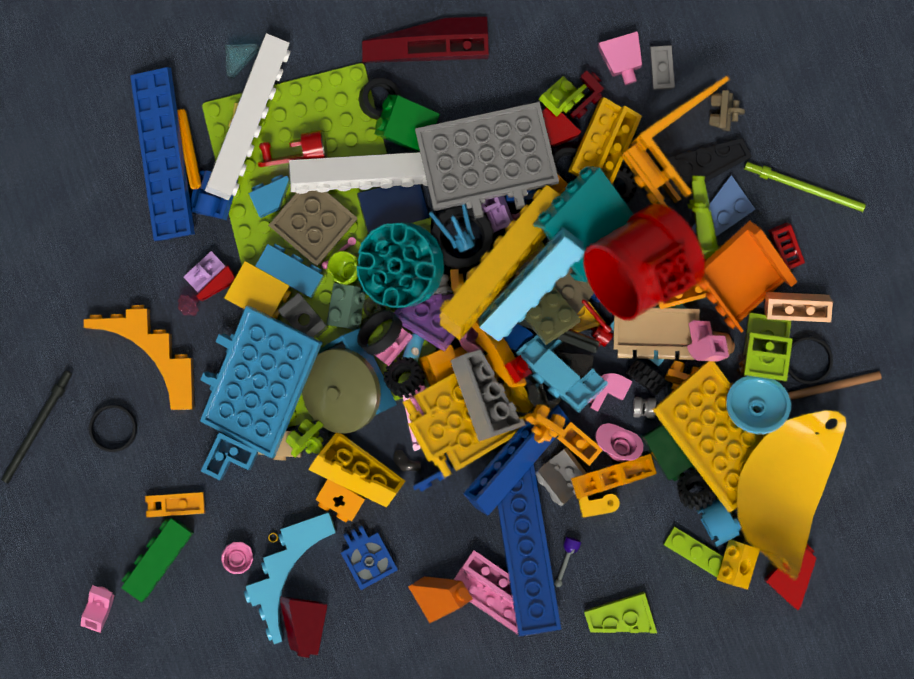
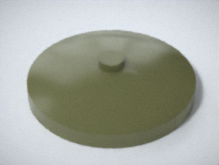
M334 348L317 355L303 388L302 396L309 414L316 422L320 421L323 423V428L335 433H351L365 427L374 418L379 408L381 391L378 377L373 367L364 357L349 349Z

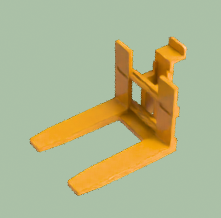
M728 76L655 123L632 141L629 145L630 149L621 155L622 159L634 173V180L640 188L644 187L648 192L646 196L652 204L658 203L667 206L664 202L665 198L657 189L661 185L674 203L681 200V197L668 180L672 179L684 197L692 193L652 138L715 92L729 80ZM648 148L664 170L662 172L646 152Z

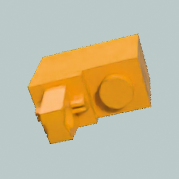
M449 345L445 352L437 349L420 357L419 361L429 385L432 386L453 374L454 370L451 360L468 352L462 346L454 349L453 345Z

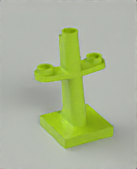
M697 175L692 176L693 199L689 200L687 205L695 214L697 240L701 246L704 259H708L721 246L717 244L705 176Z

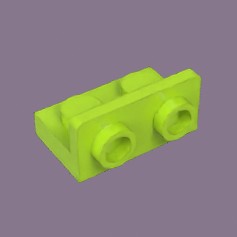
M563 76L544 92L539 100L557 117L563 111L567 113L585 96L582 92L587 86L583 84L577 90Z

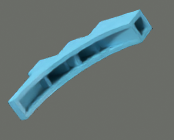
M330 512L280 529L281 534L278 535L281 545H286L287 549L263 557L262 569L265 575L269 574V578L246 586L247 590L244 591L247 603L251 602L252 607L261 604L259 613L261 619L267 622L266 634L269 641L273 640L274 644L284 640L280 625V597L282 596V590L288 574L296 561L308 548L319 540L337 532Z

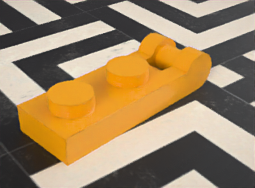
M204 492L145 496V502H147L148 506L146 517L205 513ZM156 502H161L162 510H156Z

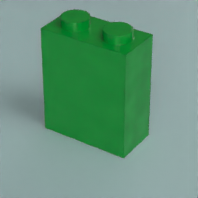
M388 95L383 102V111L381 117L376 122L374 134L412 151L420 152L415 129L436 124L440 114L401 96Z

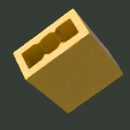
M245 261L224 298L244 310L246 306H251L278 319L280 315L278 310L282 302L286 303L292 292L289 291L291 288L289 285Z

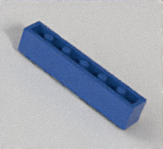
M547 399L543 401L541 405L550 408L547 419L550 420L552 414L564 417L566 419L563 426L564 429L570 422L569 418L559 405ZM526 421V425L522 426L463 494L476 509L488 516L556 437H552L549 442L546 440L542 443L536 442L534 440L535 433L532 432L534 425Z

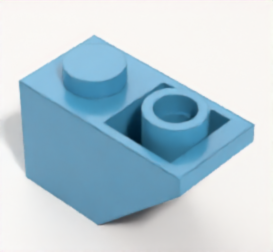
M283 175L272 178V183L264 186L262 183L252 188V192L249 195L260 218L281 209L290 185L288 176L283 177Z

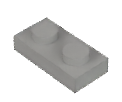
M672 45L650 47L653 90L674 89Z

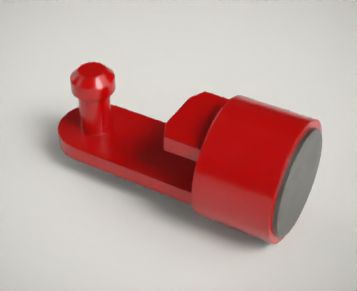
M322 130L301 133V139L292 140L289 142L290 147L302 146L303 153L278 158H271V144L269 142H262L259 145V149L262 151L263 160L257 163L258 167L289 163V160L328 158L324 134Z

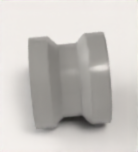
M443 274L440 286L433 295L442 294L443 296L452 293V288L448 283L450 281L449 275Z

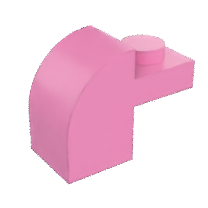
M694 320L689 323L692 344L688 345L687 349L695 360L721 361L729 357L725 336L713 335L710 321Z
M615 373L600 376L608 382V385L595 399L589 402L591 403L590 408L598 412L607 393L622 401L633 381Z
M92 585L87 606L81 617V626L101 633L115 596L112 594L113 592H110L105 587Z

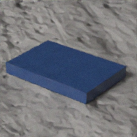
M415 184L411 187L399 185L387 189L376 188L357 193L367 234L384 224L414 223L429 218L420 184Z

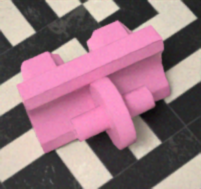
M402 328L399 337L392 346L375 356L387 366H390L413 336Z

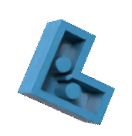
M219 433L201 472L218 480H223L231 462L251 470L258 456V451L223 433Z

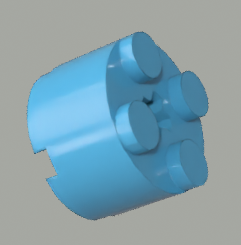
M718 498L715 501L713 500L712 505L707 503V508L704 509L701 506L700 510H697L698 514L701 512L703 514L701 515V522L711 540L716 538L717 541L714 544L716 547L739 536L741 529L739 521L736 517H731Z

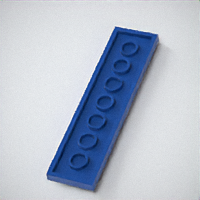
M533 464L497 505L518 637L561 630Z

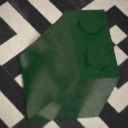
M663 424L641 436V439L667 480L673 479L675 482L681 476H684L683 472L689 468L691 470L696 469Z

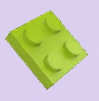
M749 313L743 355H746L743 375L787 381L793 340L789 338L792 320H771L762 314Z

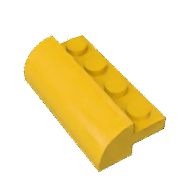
M605 97L601 98L568 172L578 177L579 172L587 166L600 167L611 184H613L623 161L621 155L628 150L642 115L627 106L620 107Z

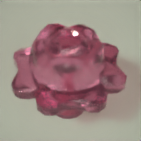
M181 294L177 300L179 311L183 315L196 316V313L199 311L196 303L199 302L197 296L193 295L190 298L188 295L184 296Z

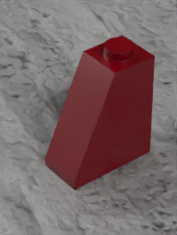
M281 596L280 604L290 649L296 651L297 656L309 658L310 654L318 655L327 604L319 601Z

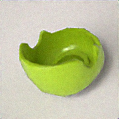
M340 250L334 253L328 260L327 271L337 283L349 285L358 278V258L350 252Z

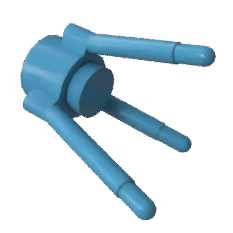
M466 204L462 205L467 232L466 230H461L455 216L451 217L458 233L454 235L455 239L435 214L430 212L429 215L450 240L453 248H458L459 252H463L475 245L473 242L475 237L472 233Z

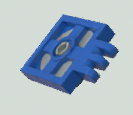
M361 524L358 526L361 535L358 536L355 529L350 530L354 537L352 540L348 533L343 534L350 548L341 552L360 590L398 570L379 533L368 537Z

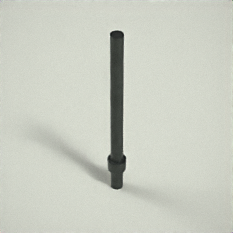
M65 370L59 382L54 384L51 389L52 394L1 479L7 484L10 482L57 400L65 393L66 389L64 388L73 375L72 373Z

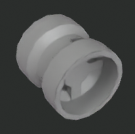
M634 396L633 417L640 418L641 416H646L647 418L654 419L655 413L652 409L656 406V398L649 397L648 399H643L642 397Z

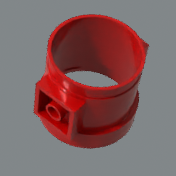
M658 203L650 204L629 218L626 225L588 246L583 258L587 280L598 300L613 315L627 321L637 318L640 314L645 313L659 303H665L674 296L688 291L701 282L705 273L703 252L692 229L678 213Z

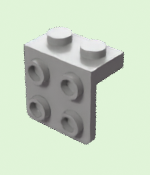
M566 447L547 461L535 474L538 482L549 491L551 499L562 506L575 495L571 478L586 474V472Z

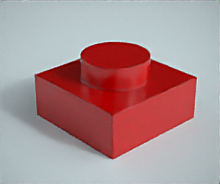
M521 355L504 365L515 383L532 373Z

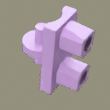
M211 251L184 278L199 293L226 266Z

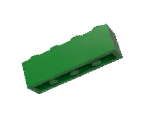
M175 518L166 519L159 528L161 530L157 538L153 537L146 546L149 550L145 555L140 554L134 563L136 568L133 572L128 571L122 579L124 584L121 588L141 603L147 599L194 533Z

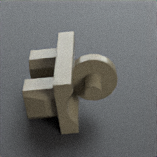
M722 90V93L712 94L711 106L721 107V113L711 114L709 124L723 131H730L731 117L732 122H738V115L745 114V109L739 108L740 101H733V93H729V90Z

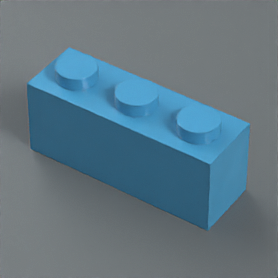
M275 243L273 247L267 244L255 266L312 299L324 279V276L320 274L322 270L312 264L310 267L302 264L304 260L295 254H292L291 257L284 253L285 249Z

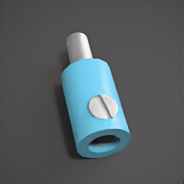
M414 333L411 334L413 338L405 347L403 357L408 359L411 357L414 361L418 362L424 339Z

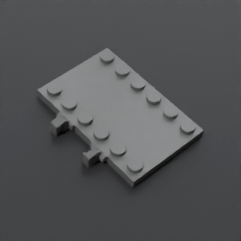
M540 102L415 129L434 211L466 204L467 209L472 208L475 219L482 218L481 204L485 203L487 199L508 195V198L514 197L516 210L523 209L525 205L523 197L528 196V190L559 184Z

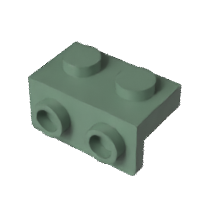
M334 283L326 325L352 330L359 329L362 321L363 304L366 298L363 288Z

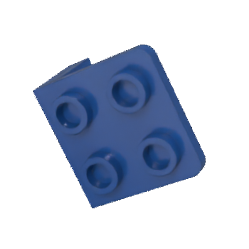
M444 453V456L446 457L445 462L451 471L453 468L449 462L450 459L447 456V454ZM440 470L413 485L414 490L419 488L420 491H423L432 486L431 481L438 478L441 481L445 478Z

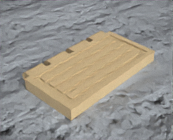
M651 308L630 321L620 319L614 315L613 350H617V358H633V350H636L637 359H654V351H658V359H675V351H679V360H694L687 349V346L692 344L689 323L694 320L699 321L700 309Z

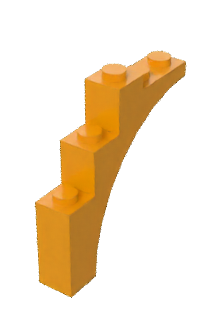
M131 305V309H126V318H123V314H111V318L102 319V315H89L90 319H84V328L117 333L133 341L150 356L164 377L169 392L171 410L195 409L193 359L188 358V354L175 355V359H172V334L166 333V330H153V334H151L149 309H144V305Z

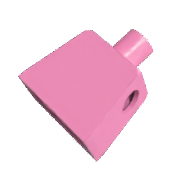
M638 32L600 42L598 49L611 75L617 76L622 74L625 85L637 82L634 70L640 69L642 66Z

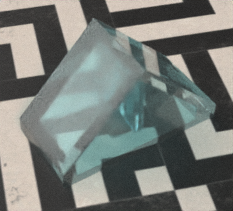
M255 43L225 45L227 76L231 80L259 52V47Z

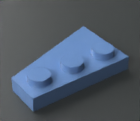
M732 175L710 203L716 236L755 210ZM694 224L691 229L697 237L696 225Z

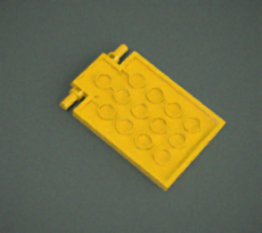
M494 371L495 374L493 376L498 382L501 377ZM455 373L414 395L424 413L423 416L420 411L416 410L410 398L402 402L410 415L408 416L411 421L408 424L427 460L429 462L433 461L435 466L438 465L444 478L452 474L445 462L446 457L444 453L447 454L457 471L510 440L520 429L517 428L479 441ZM504 381V394L509 402H513L516 407L515 411L529 412L534 404L524 386L510 387ZM525 416L519 417L520 419H523L524 422H526V420L524 419Z

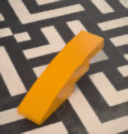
M478 319L472 326L479 334L475 341L488 353L486 360L491 368L510 387L525 386L527 383L525 378L515 383L504 367L508 362L515 359L505 339L502 338L500 341L494 339L479 327Z
M648 454L635 460H628L571 478L576 497L579 499L657 473L652 456Z

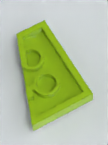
M645 592L584 610L590 632L657 633Z

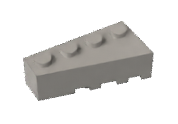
M481 350L470 352L451 360L479 441L526 425L524 420L520 419L515 412L516 407L513 402H509L504 394L505 389L502 384L496 381L493 376L495 373Z

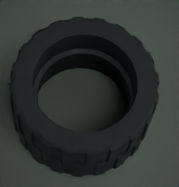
M462 206L447 208L438 215V219L444 227L452 222V216H455L456 219L464 218ZM472 208L467 209L469 220L475 222L481 230L482 244L475 254L466 258L455 257L445 249L442 241L443 232L435 222L433 223L430 234L436 238L441 248L445 266L460 271L471 270L481 263L480 260L487 251L489 253L492 251L494 230L490 220L487 219L484 213L482 218L475 219Z

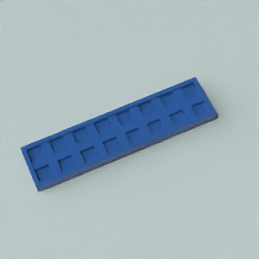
M165 67L130 75L154 241H162L194 235L195 231L171 68Z

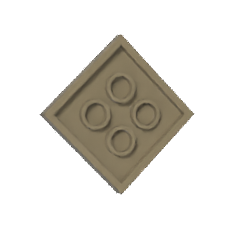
M308 191L304 194L296 193L268 226L318 267L358 218L328 192Z

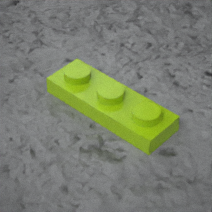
M673 527L663 545L715 577H718L723 556L678 528Z

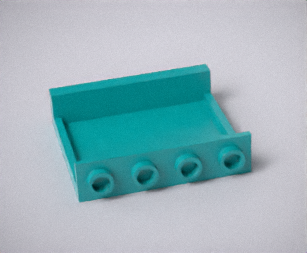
M587 166L579 172V176L565 187L566 190L552 201L551 206L538 216L533 226L542 228L550 240L562 228H565L583 242L584 251H586L587 247L626 225L629 218L634 214L600 167ZM583 255L578 262H574L570 266L573 269L570 275L576 281L587 282Z

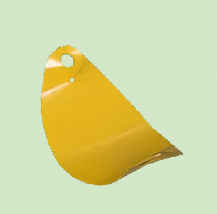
M825 410L787 420L782 427L768 433L750 454L739 476L736 497L740 526L746 539L752 546L765 554L777 568L787 573L794 580L797 579L800 572L813 516L823 494L846 428V419L840 412ZM836 418L837 425L832 429H826V422L829 419ZM782 561L787 565V567H788L790 570H787V569L784 567Z

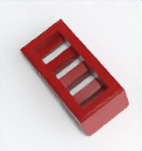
M784 223L768 230L776 251L789 270L805 263L791 224ZM786 231V235L778 238V234ZM790 240L789 243L781 246V242ZM793 247V251L784 254L783 251ZM794 255L797 256V258L792 261L787 262L786 260L787 258H790Z
M230 266L224 267L198 293V300L204 301L232 285L236 277Z

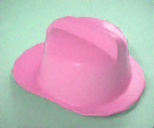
M610 423L598 427L596 441L600 448L608 453L613 460L625 462L635 460L641 456L643 442L636 433Z

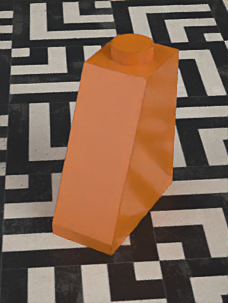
M424 576L408 586L429 623L461 608L473 600L461 580Z

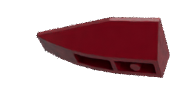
M487 17L443 18L362 41L363 63L488 59Z

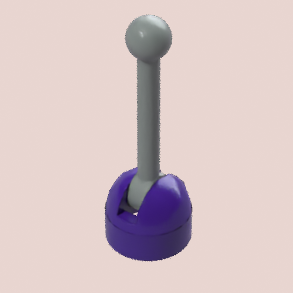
M566 536L563 547L567 554L558 579L554 581L556 587L562 586V577L570 555L576 553L582 543L572 537Z

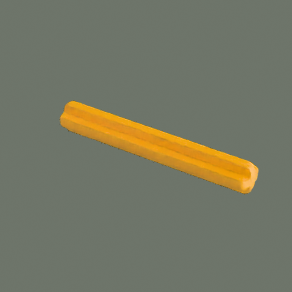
M180 109L177 110L189 185L193 190L199 189L201 187V179L186 110Z

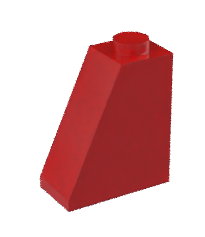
M547 107L542 111L550 147L575 139L581 134V131L563 113L556 117Z
M808 544L806 545L797 579H792L787 573L777 567L764 579L796 610L801 608L817 559L813 555L815 551ZM782 561L784 567H785L787 570H790V569L787 567V565Z

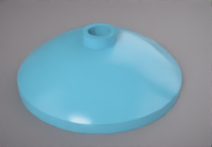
M746 376L731 386L726 398V408L731 420L741 429L755 434H767L776 431L787 421L791 410V401L786 389L776 380ZM754 409H757V410H759L760 412H759V413H756V412H754L753 410H754Z

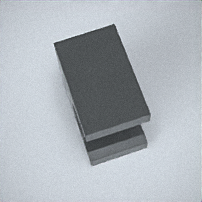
M299 293L278 310L293 328L314 339L318 338L329 328ZM303 314H308L310 317L309 324L301 325L299 317Z

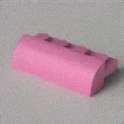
M473 550L453 580L463 581L473 598L470 601L472 604L518 635L508 573Z

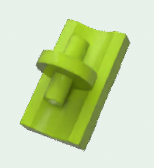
M305 419L298 428L304 434L303 436H300L296 431H292L286 439V443L293 448L291 455L296 458L305 448L308 454L311 452L319 454L323 449V438L318 436L320 434L319 430L324 424L320 421L314 424Z

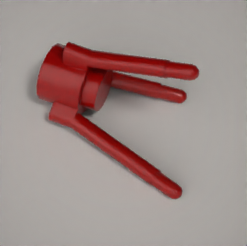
M583 299L582 303L602 326L598 325L591 328L592 339L599 341V346L605 347L613 337L612 328Z

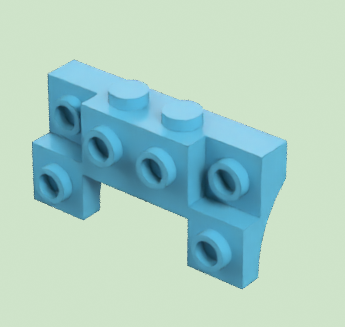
M536 335L516 352V356H522L534 373L532 377L540 384L544 382L549 387L548 391L556 399L560 397L562 400H565L579 413L592 399L597 397L608 385V382L600 377L593 368L580 379L570 367L553 353L562 341L555 339L545 345L540 337Z

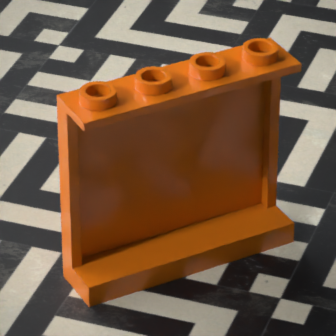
M749 221L705 261V273L703 279L697 285L703 291H707L705 296L711 303H716L715 309L722 317H726L725 323L731 329L736 328L742 333L744 330L739 325V322L765 299L766 292H773L783 282L792 287L798 281L762 229Z

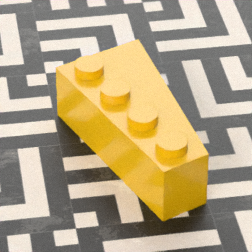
M341 433L334 434L308 469L386 508L406 482Z

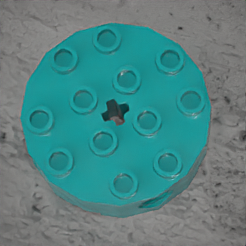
M413 223L384 224L372 230L361 243L358 252L360 254L358 257L357 277L364 292L376 303L391 308L416 306L428 300L439 288L444 273L443 253L436 238L425 228Z

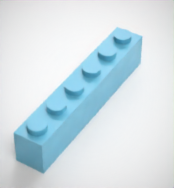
M562 228L478 318L479 327L497 341L507 337L517 322L523 321L527 312L539 304L541 297L553 289L555 282L568 273L569 267L583 257L585 252L583 242L565 228Z

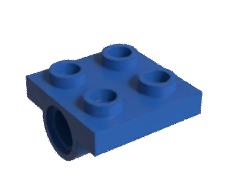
M199 170L201 187L193 190L190 200L192 212L227 220L234 195H231L229 200L206 192L205 188L212 172Z

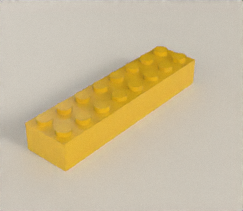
M546 185L543 190L539 189L532 198L534 201L530 205L526 204L519 214L521 216L517 221L513 220L506 229L508 232L504 237L499 236L493 244L494 249L490 253L487 251L480 260L481 264L477 269L474 267L467 275L468 280L464 285L460 283L453 293L455 294L451 300L447 299L442 304L439 316L441 327L459 340L464 337L545 239L546 233L543 229L534 227L533 224L537 221L538 216L551 206L552 201L560 196L559 193Z

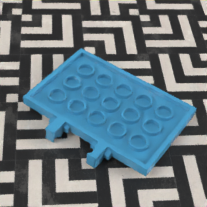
M246 306L235 334H231V336L224 333L218 334L216 339L218 344L227 348V355L220 372L217 375L209 371L203 372L200 379L211 385L209 389L212 391L200 422L272 459L277 454L322 342L251 306Z

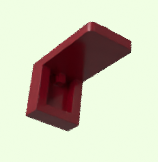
M586 70L580 76V80L593 94L570 114L572 120L576 117L580 119L588 111L586 107L589 104L593 103L595 105L603 97L601 93L604 88L599 84L601 80L593 72L590 74Z

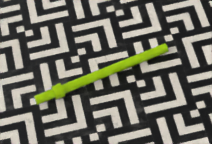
M750 162L745 164L744 170L756 173L760 178L766 180L769 178L861 212L865 209L866 204L772 171L770 167L765 165L761 167Z

